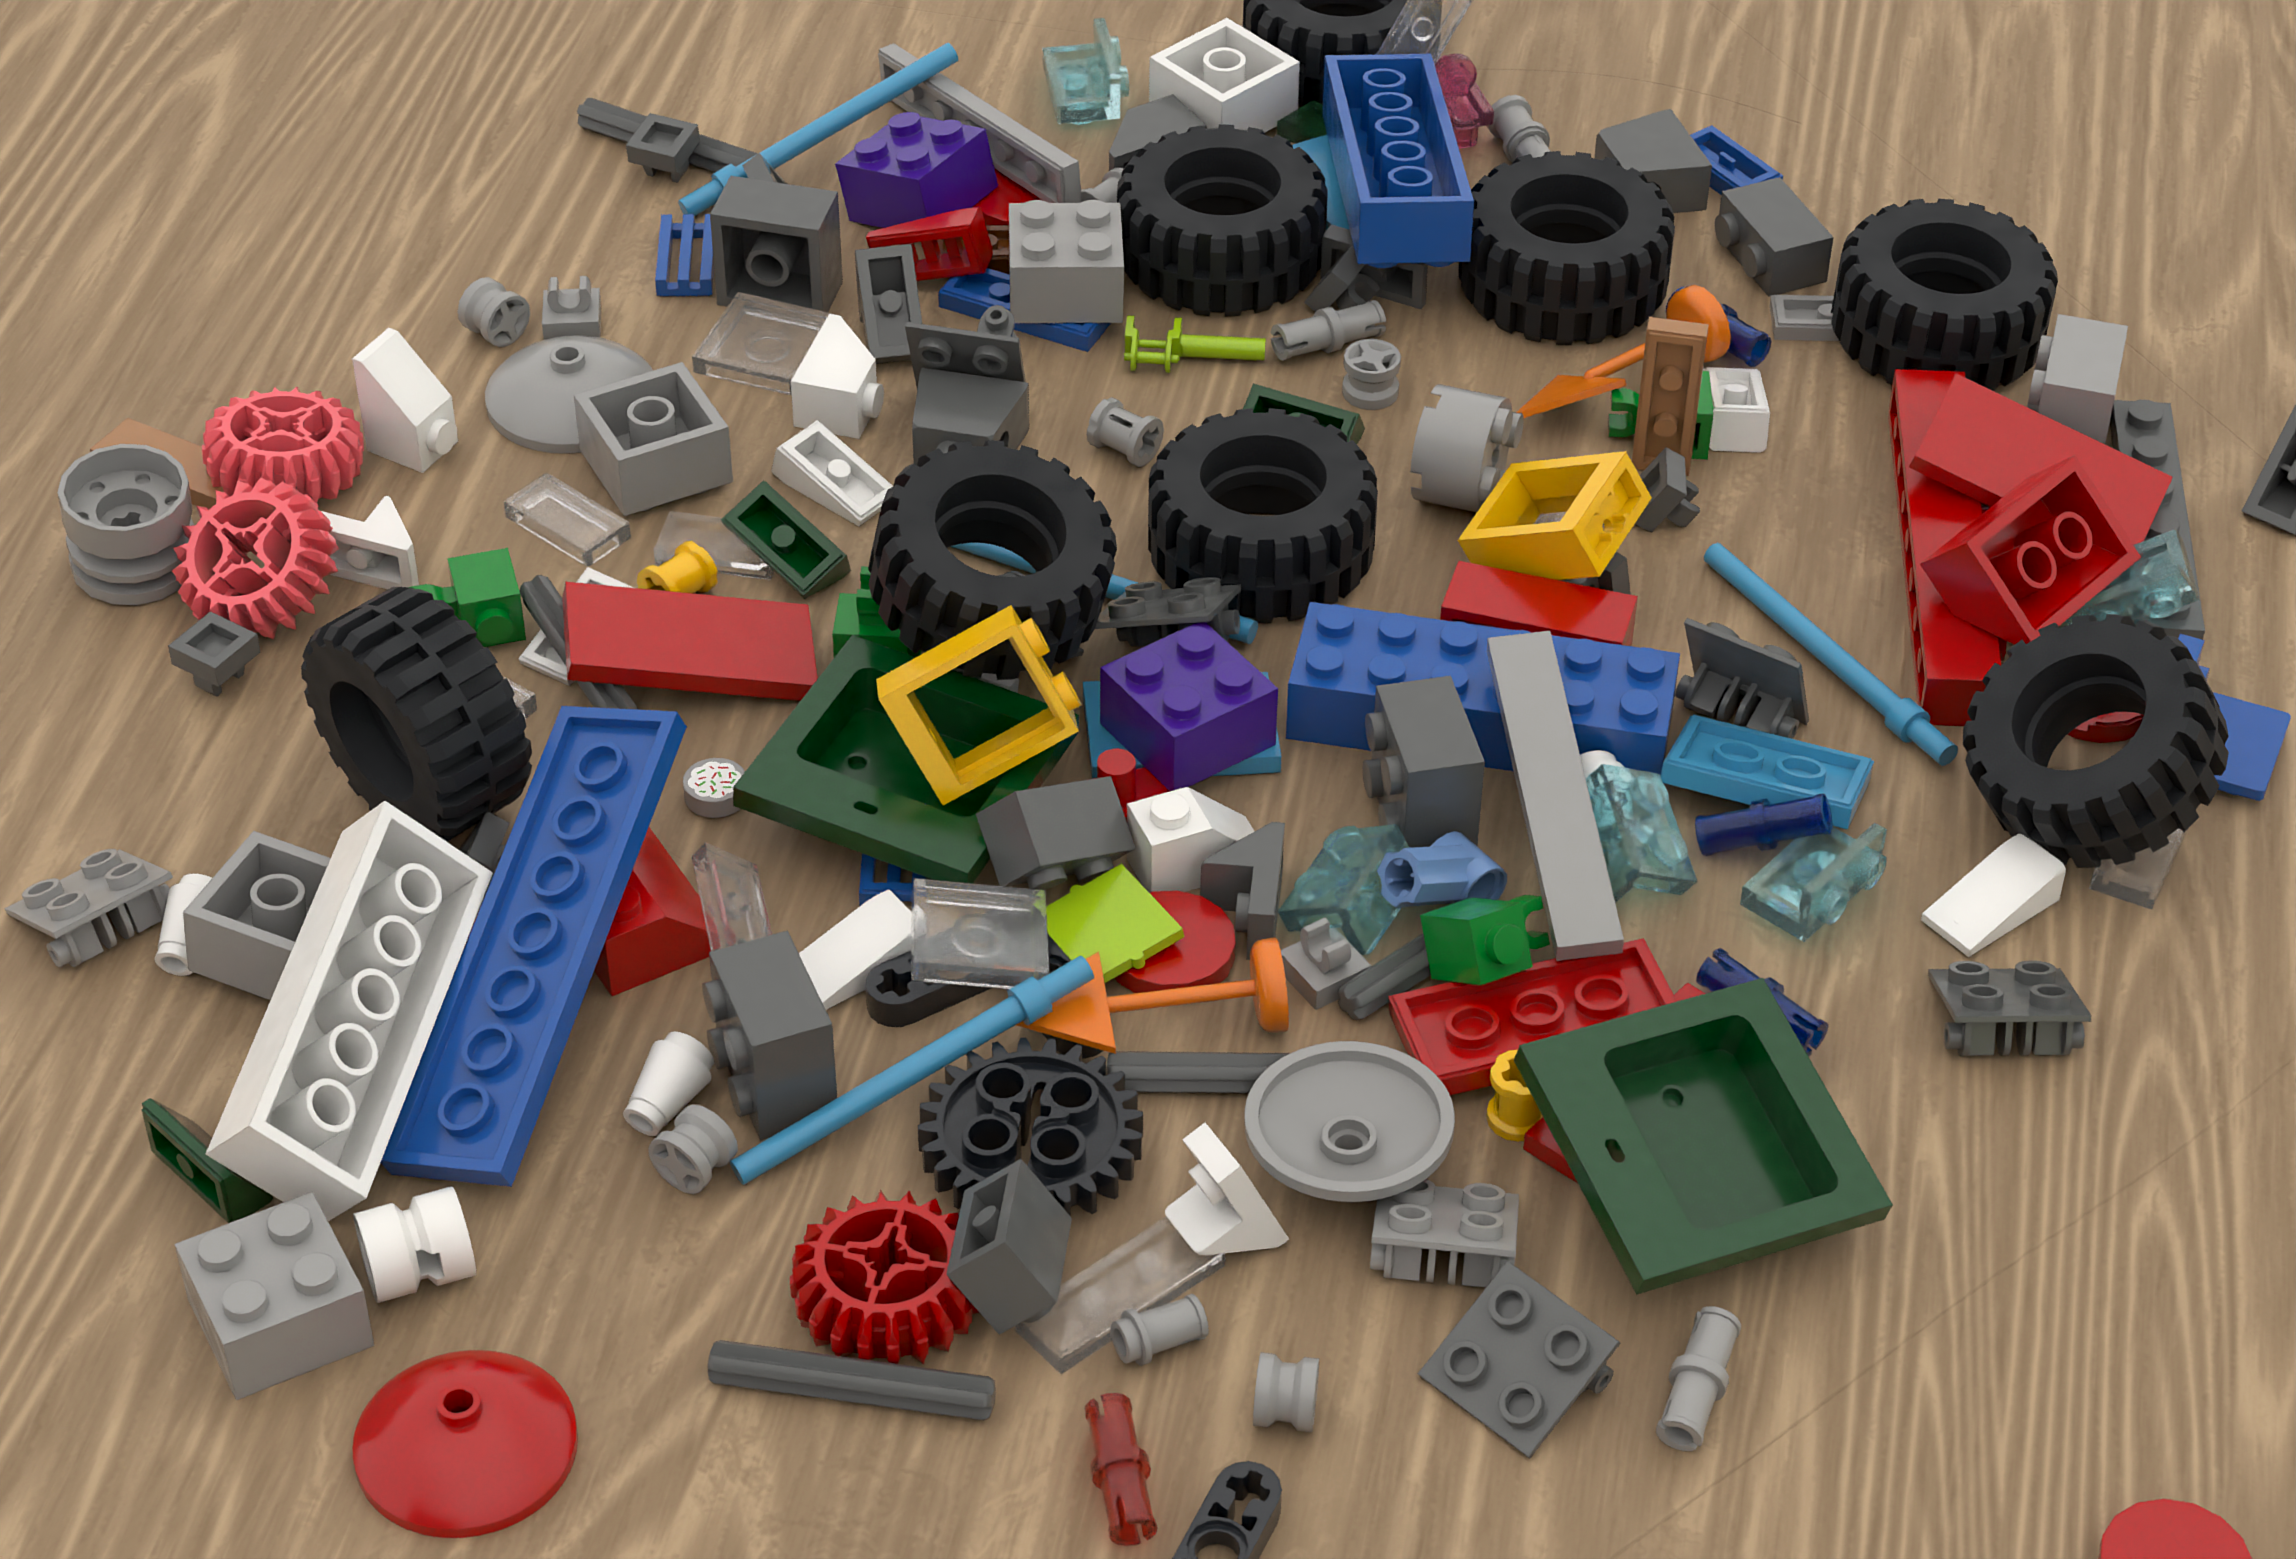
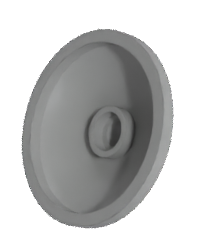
M582 335L545 339L517 351L493 372L485 390L487 415L492 425L500 434L518 445L549 453H580L574 394L653 371V369L642 356L612 340Z
M1338 1041L1312 1045L1294 1051L1273 1063L1259 1076L1252 1086L1246 1100L1244 1118L1245 1135L1249 1148L1259 1164L1271 1176L1301 1193L1338 1202L1378 1200L1399 1194L1420 1184L1433 1174L1445 1160L1453 1142L1455 1127L1453 1102L1446 1087L1435 1073L1417 1059L1401 1051L1383 1045L1358 1041Z

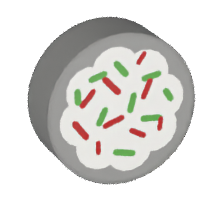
M709 758L693 764L688 768L683 777L684 800L687 807L695 814L708 818L725 817L737 812L740 808L733 806V786L744 774V769L738 763L724 758Z

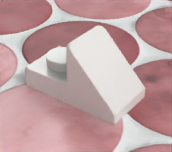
M385 496L365 522L321 511L330 520V525L333 527L330 534L336 539V544L339 547L335 553L329 556L335 561V566L338 572L330 575L387 590L393 587L409 588L419 585L413 543L389 496Z
M1203 1123L1182 1139L1198 1162L1196 1166L1188 1171L1196 1185L1171 1203L1165 1209V1215L1194 1252L1199 1255H1213L1278 1248L1289 1240L1240 1164L1206 1123Z

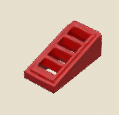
M981 207L958 209L870 231L866 236L869 248L911 244L916 281L985 273L993 256V248ZM960 237L963 238V242H964V245H965V249H963V245H962V242H961ZM944 239L948 253L941 254L937 240ZM915 242H921L925 259L919 260Z

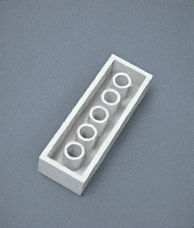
M383 801L343 830L205 1155L283 1202L313 1192L327 1221L332 1220L365 1200L493 872L386 801Z

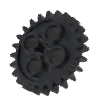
M1026 1037L1020 1038L1017 1052L1008 1053L998 1041L993 1042L992 1058L985 1060L979 1054L970 1051L966 1053V1071L956 1066L947 1065L945 1067V1084L931 1083L929 1085V1102L920 1104L918 1146L919 1151L922 1152L923 1170L925 1173H934L935 1190L938 1193L953 1189L954 1207L957 1209L961 1208L966 1189L1022 1159L1021 1146H1025L1028 1141L1031 1125V1106L1035 1092L1038 1090L1044 1091L1040 1097V1116L1034 1120L1030 1140L1031 1155L1028 1167L1070 1216L1071 1207L1075 1205L1080 1206L1090 1214L1096 1213L1097 1193L1107 1198L1116 1199L1118 1197V1179L1132 1181L1134 1178V1161L1141 1160L1143 1111H1138L1137 1091L1125 1090V1074L1122 1071L1106 1075L1105 1057L1099 1056L1086 1064L1082 1062V1046L1078 1044L1065 1055L1056 1053L1055 1039L1051 1038L1044 1044L1041 1051H1032Z

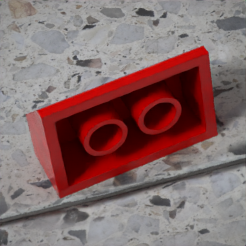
M2074 455L2026 478L1920 563L1953 616L2015 645L2020 640H2023L2025 644L2041 636L2038 631L2039 629L2050 624L2057 623L2059 627L2139 560L2141 556Z
M650 827L645 835L594 972L611 996L706 959L711 951L731 946V939Z

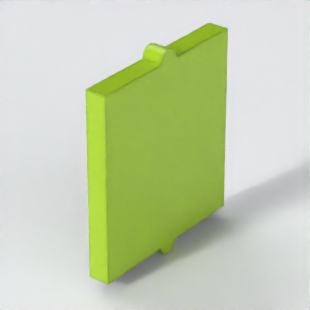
M1122 863L1083 886L1078 884L1071 886L1069 894L1030 915L1037 920L1071 961L1080 955L1086 959L1099 951L1104 983L1132 967L1136 969L1144 967L1146 959L1184 938L1183 928Z

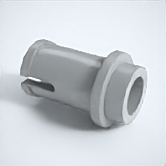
M1194 1294L1186 1295L1183 1299L1138 1313L1133 1308L1127 1309L1122 1312L1120 1320L1111 1323L1112 1341L1120 1359L1126 1364L1135 1361L1140 1366L1150 1363L1152 1355L1194 1340L1205 1339L1209 1333L1204 1308Z

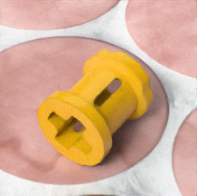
M685 541L675 549V556L659 567L648 565L638 573L637 584L640 589L692 594L697 591L708 592L718 583V571L712 557L704 548L698 546L693 541Z
M1510 1050L1499 1055L1491 1068L1490 1081L1495 1089V1095L1488 1103L1486 1119L1488 1126L1496 1135L1506 1140L1519 1142L1524 1141L1525 1133L1543 1116L1513 1061L1517 1050Z

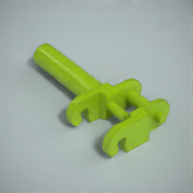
M1127 315L1124 361H1130V371L1136 370L1137 363L1165 365V372L1170 373L1171 363H1178L1180 357L1265 361L1266 338L1182 334V318L1175 317L1173 330H1168L1166 340L1139 339V331L1135 328V315ZM1139 348L1165 349V353L1139 351Z

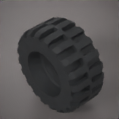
M1243 0V28L1300 62L1298 107L1306 109L1308 106L1319 108V111L1323 112L1325 55L1431 54L1436 67L1442 0Z
M1219 124V127L1214 129H1205L1204 125L1189 127L1186 133L1178 134L1176 131L1165 134L1159 139L1157 144L1149 142L1142 147L1136 156H1133L1121 172V179L1118 181L1117 203L1121 205L1124 271L1131 281L1138 285L1143 293L1153 300L1160 297L1168 307L1179 311L1182 307L1193 309L1194 314L1210 316V312H1224L1225 317L1240 316L1241 312L1246 310H1253L1255 313L1269 310L1273 303L1277 301L1280 304H1284L1293 299L1299 293V290L1303 291L1321 269L1322 236L1326 231L1328 189L1325 186L1326 179L1316 163L1300 147L1293 149L1288 139L1277 134L1274 137L1266 136L1261 129L1249 127L1248 130L1234 129V125Z
M1560 151L1545 152L1542 157L1535 158L1531 154L1517 157L1511 165L1504 162L1493 168L1488 176L1484 175L1471 189L1474 199L1470 262H1459L1458 277L1461 280V288L1470 303L1474 304L1478 313L1487 321L1495 319V323L1500 329L1510 334L1514 331L1523 333L1527 340L1541 342L1542 339L1556 340V345H1572L1573 341L1585 340L1587 344L1600 343L1609 335L1618 338L1628 334L1634 328V325L1639 327L1655 313V310L1662 305L1666 297L1675 233V217L1672 208L1654 182L1647 183L1648 181L1644 174L1633 167L1629 170L1622 168L1620 161L1607 157L1604 160L1591 158L1590 153L1576 152L1575 156L1561 155Z
M1939 198L1936 203H1925L1924 199L1908 200L1902 207L1892 204L1882 208L1876 215H1869L1847 236L1840 258L1831 313H1833L1831 323L1835 335L1852 360L1859 358V364L1863 370L1872 376L1876 374L1884 376L1888 384L1893 385L1895 369L1965 372V378L1994 391L1999 386V383L2003 386L2009 385L2020 378L2023 373L2031 369L2036 363L2041 336L2047 334L2058 282L2057 270L2043 242L2038 243L2035 234L2025 225L2021 227L2016 226L2013 218L2002 212L1993 214L1985 211V206L1971 202L1969 206L1954 204L1953 199Z
M1249 408L1236 410L1232 416L1223 417L1219 413L1206 417L1201 426L1196 427L1194 424H1191L1175 437V441L1170 440L1158 454L1157 462L1151 467L1148 496V550L1151 553V562L1156 572L1165 580L1166 585L1170 589L1184 588L1183 584L1185 582L1206 577L1219 578L1221 586L1241 584V591L1228 603V609H1236L1240 616L1255 618V621L1258 623H1272L1273 618L1287 617L1288 621L1305 618L1310 602L1336 604L1338 596L1345 598L1360 584V580L1369 571L1375 548L1378 497L1377 477L1374 468L1368 462L1367 456L1353 440L1347 442V437L1341 430L1331 424L1323 427L1319 425L1317 418L1303 413L1299 417L1286 415V410L1269 408V413H1253V409ZM1264 513L1274 514V516H1256L1249 514Z
M986 440L983 446H972L971 441L959 442L950 445L947 453H943L938 448L918 458L917 465L913 463L905 467L897 475L894 486L886 492L880 510L868 570L871 573L869 579L871 597L877 605H880L879 615L891 631L900 630L899 640L916 654L919 650L923 652L929 651L1012 605L1022 623L1032 618L1040 629L1050 649L1049 653L1042 656L1049 670L1052 669L1054 660L1058 664L1067 661L1079 651L1080 644L1089 640L1095 630L1115 566L1114 558L1117 544L1116 535L1110 527L1112 520L1101 500L1093 502L1096 494L1082 477L1076 480L1069 475V467L1053 457L1049 462L1038 457V450L1021 445L1020 450L1004 447V441ZM963 543H986L999 546L1022 557L1037 572L1018 577L990 575L967 566L958 560L947 548ZM1009 639L956 667L964 670L962 676L980 679L983 673L996 674L997 680H1012L1019 677L1020 671H1026Z
M393 587L315 630L302 656L304 662L301 666L302 679L307 683L304 693L308 706L314 711L316 717L314 723L319 735L325 738L331 750L329 752L337 768H342L349 779L347 783L357 796H362L367 801L369 810L371 811L383 801H386L447 842L476 825L486 812L494 814L521 796L531 774L532 765L529 763L532 755L531 740L525 737L524 730L527 724L522 710L517 709L513 696L515 693L508 679L502 677L495 665L497 660L488 647L484 648L476 638L477 632L466 620H459L454 615V609L443 600H434L432 593L422 589Z
M2107 614L2105 621H2097L2094 615L2072 617L2071 625L2059 628L2057 623H2053L2039 629L2038 631L2041 636L2025 644L2023 640H2020L2007 651L2009 658L2001 666L1994 663L1984 676L1982 681L1986 688L1984 692L1976 691L1967 710L1972 721H1967L1963 728V746L1968 752L1965 762L1969 773L2004 831H2008L2011 837L2022 834L2033 840L2064 865H2067L2069 858H2072L2077 868L2101 867V860L2112 859L2115 865L2135 861L2134 853L2149 847L2154 853L2170 843L2167 837L2178 828L2185 832L2199 818L2196 812L2197 807L2200 804L2208 806L2216 794L2219 784L2214 775L2222 776L2226 770L2229 754L2225 747L2229 737L2226 720L2199 665L2192 658L2188 648L2177 637L2166 635L2164 629L2156 624L2139 620L2137 625H2135L2131 616ZM2114 712H2134L2144 715L2140 727L2132 739L2107 760L2076 770L2047 768L2057 745L2069 732L2080 724L2094 717Z

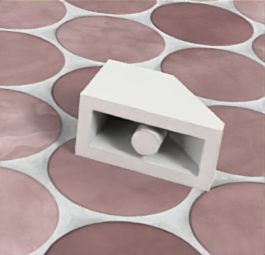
M829 314L791 380L794 427L805 429L818 420L835 435L859 439L870 418H877L880 414L884 398V388L882 384L877 383L876 359L840 315Z
M391 328L386 329L352 358L367 451L423 473L442 455L448 453L458 442L452 396L398 331Z
M1189 787L1127 803V824L1136 847L1135 850L1127 854V860L1141 885L1149 893L1176 890L1187 892L1200 888L1201 865L1203 861L1255 832L1246 816Z

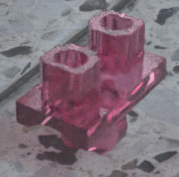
M1461 53L1444 55L1438 59L1435 69L1458 148L1475 146L1478 140V127L1493 125L1494 110L1475 82L1477 70L1470 58Z

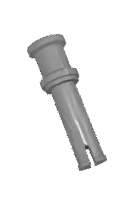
M1509 95L1495 102L1487 112L1485 120L1489 131L1495 137L1503 140L1504 154L1512 163L1517 157L1531 154L1533 158L1542 157L1545 152H1551L1549 149L1550 137L1548 131L1541 123L1535 122L1532 119L1533 113L1530 104L1524 97L1518 95Z

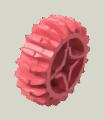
M274 387L272 392L263 394L252 390L249 398L246 399L239 397L230 398L229 406H221L215 409L214 418L206 421L203 434L202 458L203 464L206 465L207 474L211 477L213 487H223L224 492L229 496L234 494L238 480L248 483L254 488L258 480L263 478L272 481L276 486L282 481L285 484L292 485L299 493L307 494L316 503L319 498L332 500L337 498L338 490L352 488L353 478L360 475L363 463V433L360 432V423L355 420L353 410L342 407L340 399H323L321 391L305 394L301 393L298 387H295L292 391H279Z
M260 478L254 488L248 483L238 480L232 496H229L226 492L216 490V504L210 509L196 506L201 519L196 525H182L184 535L189 541L173 548L177 558L182 563L172 570L176 576V581L182 585L178 593L181 595L182 601L193 611V616L200 620L211 611L250 631L258 632L263 637L274 640L278 624L281 623L286 628L296 630L295 616L300 611L315 614L314 605L311 600L315 594H330L328 585L322 579L324 576L338 572L335 561L329 556L335 553L339 547L336 544V539L330 534L333 529L330 525V520L319 511L318 504L307 494L299 493L292 485L285 484L283 481L276 486L272 481ZM252 552L265 566L260 568L247 556V553Z

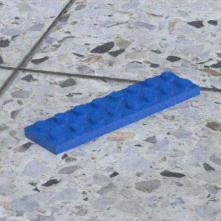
M561 706L380 1162L391 1175L512 1187L687 728L677 711Z

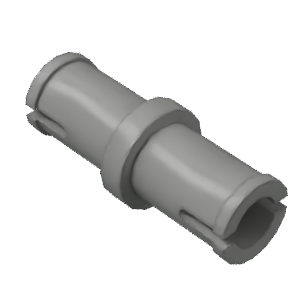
M1376 300L1337 311L1331 307L1322 308L1315 311L1313 317L1274 325L1271 329V334L1273 336L1281 334L1282 336L1271 338V344L1276 356L1282 361L1293 356L1321 349L1326 353L1336 352L1342 349L1344 343L1383 335L1386 331V326L1383 324L1375 326L1374 324L1386 322L1385 313L1382 306Z
M1708 1306L1703 1307L1701 1312L1698 1311L1696 1313L1694 1326L1684 1355L1674 1360L1669 1372V1381L1672 1389L1662 1418L1657 1423L1656 1434L1662 1442L1674 1449L1694 1451L1697 1446L1700 1447L1702 1445L1704 1431L1714 1402L1720 1400L1726 1393L1729 1384V1375L1726 1372V1367L1736 1337L1740 1334L1741 1323L1734 1314L1723 1308Z

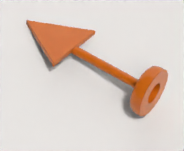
M1691 285L1675 292L1668 302L1666 318L1709 324L1704 363L1723 357L1729 349L1731 334L1729 322L1717 299L1704 287ZM1645 343L1587 370L1584 376L1557 375L1516 413H1521L1526 418L1627 386L1624 378L1607 377L1643 360Z
M1275 937L1261 939L1253 944L1250 951L1251 980L1109 997L1106 995L1098 951L1086 958L1094 974L1093 980L1052 1003V1012L1032 1024L1026 1025L1024 1021L1016 1024V1026L1116 1054L1110 1013L1253 996L1257 1019L1263 1030L1269 1033L1285 1032L1289 1028V1009L1285 971L1279 942Z

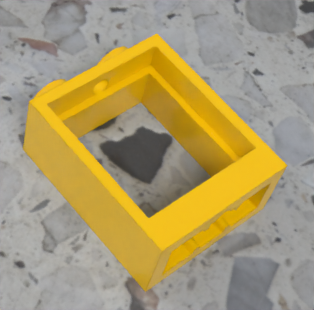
M1626 451L1511 463L1457 541L1470 563L1554 580L1600 577L1652 497ZM1566 512L1560 522L1534 524L1540 514Z
M1012 605L876 679L879 701L943 806L1079 731L1073 711L1081 706L1077 693L1063 671L1055 676L1052 675L1042 656L1050 652V649L1040 629L1032 618L1022 623ZM1009 639L1048 708L954 759L913 691Z

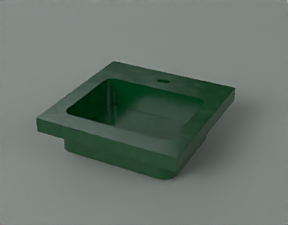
M852 635L733 786V806L967 892L990 860L976 814L1015 791L1041 787L1078 732L943 806L878 698L876 679L916 657ZM950 670L913 691L954 759L1048 708L1045 702L976 678L962 676V673ZM1074 713L1077 726H1079V715Z
M1764 978L1519 1045L1513 1061L1636 1295L1885 1220L1893 1206Z

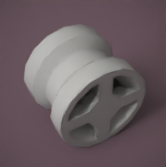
M489 277L480 278L471 283L464 291L457 310L458 319L464 327L475 333H481L486 341L498 347L508 346L515 342L523 334L530 317V307L525 298L512 291H507L501 283Z
M1378 339L1359 340L1346 348L1343 365L1347 374L1344 376L1342 383L1344 399L1355 407L1367 410L1383 409L1392 405L1397 400L1399 394V381L1395 376L1399 373L1401 366L1399 350L1393 344Z
M692 1104L685 1107L677 1115L674 1121L675 1128L672 1131L661 1132L650 1143L648 1151L654 1168L663 1179L682 1192L695 1194L701 1192L709 1184L714 1167L726 1166L735 1157L738 1146L732 1130L722 1118L703 1106Z
M1260 1353L1255 1387L1253 1426L1268 1428L1275 1421L1290 1422L1297 1431H1313L1319 1378V1358L1304 1357L1298 1363L1282 1362L1274 1353Z

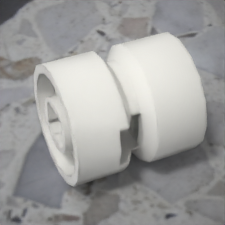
M452 1186L414 1196L409 1209L404 1211L400 1210L395 1204L389 1203L353 1213L364 1266L377 1303L417 1292L420 1280L425 1278L440 1286L476 1275V1265L469 1233L457 1194Z

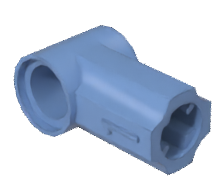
M1457 831L1446 833L1438 838L1430 847L1403 848L1400 852H1386L1377 870L1382 884L1381 895L1394 907L1454 904L1471 897L1498 900L1507 884V873L1465 835Z

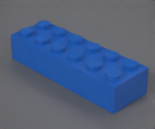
M1325 55L1322 114L1357 263L1368 264L1376 268H1390L1398 263H1425L1433 267H1445L1453 262H1470L1474 199L1432 55Z
M1310 602L1288 682L1286 739L1371 751L1366 737L1365 717L1367 713H1374L1376 686L1451 675L1485 761L1484 767L1513 771L1487 655V638L1531 632L1474 625L1459 621L1452 622L1409 616L1402 613L1351 608L1337 604L1330 605ZM1551 635L1579 754L1597 750L1610 752L1615 756L1616 761L1620 762L1626 769L1627 788L1659 792L1661 785L1660 777L1665 760L1673 713L1680 653Z

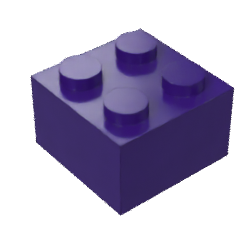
M904 112L893 116L885 127L870 138L858 142L854 150L835 163L849 221L881 228L958 209L971 208L998 187L985 128L964 125L958 120L943 121L921 117L915 112Z
M1197 622L1100 667V724L1169 791L1192 786L1276 745L1278 688L1206 622Z

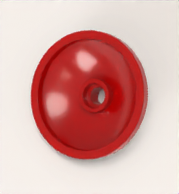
M464 1350L438 1355L412 1365L397 1374L376 1392L363 1410L355 1429L352 1446L353 1462L362 1492L372 1506L385 1518L400 1527L422 1535L441 1538H467L493 1533L510 1527L544 1506L557 1493L571 1471L577 1452L578 1433L574 1409L567 1393L557 1380L543 1368L533 1362L508 1353L489 1350Z

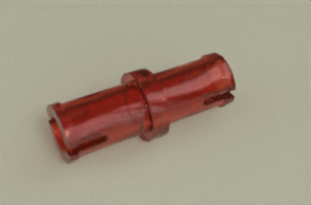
M1106 1393L1100 1395L1105 1415L1100 1414L1099 1404L1094 1398L1086 1404L1084 1410L1085 1418L1089 1423L1095 1458L1091 1461L1090 1465L1091 1477L1094 1485L1102 1490L1109 1524L1108 1533L1111 1541L1122 1546L1141 1544L1137 1524H1141L1143 1537L1146 1540L1153 1538L1158 1528L1153 1516L1146 1483L1151 1473L1149 1456L1145 1450L1139 1448L1132 1416L1133 1407L1129 1397L1120 1393Z

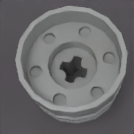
M118 444L95 449L75 460L61 476L57 493L62 522L67 533L65 540L69 551L70 568L76 584L89 596L117 605L150 603L162 600L178 591L182 585L176 581V576L172 570L182 562L177 558L173 548L189 541L184 535L182 525H194L191 518L193 509L189 481L183 465L168 452L147 445Z

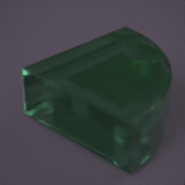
M1313 100L1278 120L1277 135L1295 144L1327 135L1322 114L1323 105Z

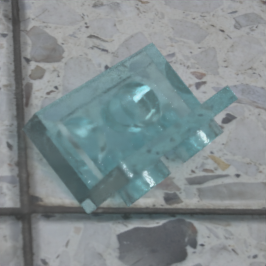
M1105 18L1094 19V43L1042 48L1043 69L1058 124L1072 123L1083 125L1098 120L1120 119V97L1129 96L1128 71L1126 65H1121L1118 36L1109 35Z
M2176 529L2135 544L2134 547L2141 558L2066 620L2067 623L2071 625L2072 617L2094 615L2097 621H2105L2107 614L2131 616L2134 624H2137L2139 620L2146 621L2151 618L2170 616L2181 607L2199 601L2200 598L2185 544Z
M1601 764L1586 778L1615 903L1632 888L1683 895L1698 882L1688 855L1687 845L1681 836L1669 802L1667 789L1662 782L1660 774Z
M1814 821L1743 885L1740 905L1805 942L1825 923L1828 925L1834 924L1843 914L1849 900L1862 888L1870 890L1879 881L1887 864V857L1883 855L1887 829L1877 823H1873L1857 839H1854L1831 825Z
M1392 824L1364 828L1345 826L1331 833L1325 839L1323 848L1307 871L1296 880L1295 888L1278 910V914L1289 932L1301 931L1303 927L1326 918L1330 922V928L1342 929L1349 943L1361 955L1371 954L1402 908L1394 907L1381 895V878L1377 872L1386 852H1400L1403 848H1409L1398 825Z

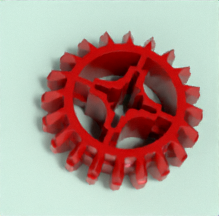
M880 1189L874 1202L864 1204L852 1195L846 1212L827 1207L825 1216L822 1219L823 1224H807L806 1234L803 1237L804 1243L795 1245V1253L792 1257L793 1275L789 1277L791 1297L795 1298L796 1316L800 1320L801 1327L809 1328L810 1336L813 1337L815 1346L831 1344V1350L835 1356L847 1357L852 1353H857L858 1359L873 1361L875 1358H886L888 1363L898 1364L901 1357L912 1355L924 1365L925 1359L929 1354V1347L931 1346L949 1352L951 1342L954 1340V1334H968L969 1325L972 1323V1314L979 1313L946 1275L959 1218L958 1212L942 1215V1209L939 1207L937 1199L918 1206L910 1191L900 1201H888Z

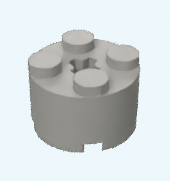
M1438 384L1431 392V394L1441 397L1437 407H1424L1416 432L1411 460V473L1422 475V489L1411 487V494L1413 499L1477 513L1506 472L1505 466L1509 447L1516 449L1520 442L1524 416L1521 413L1512 412V404L1509 398Z

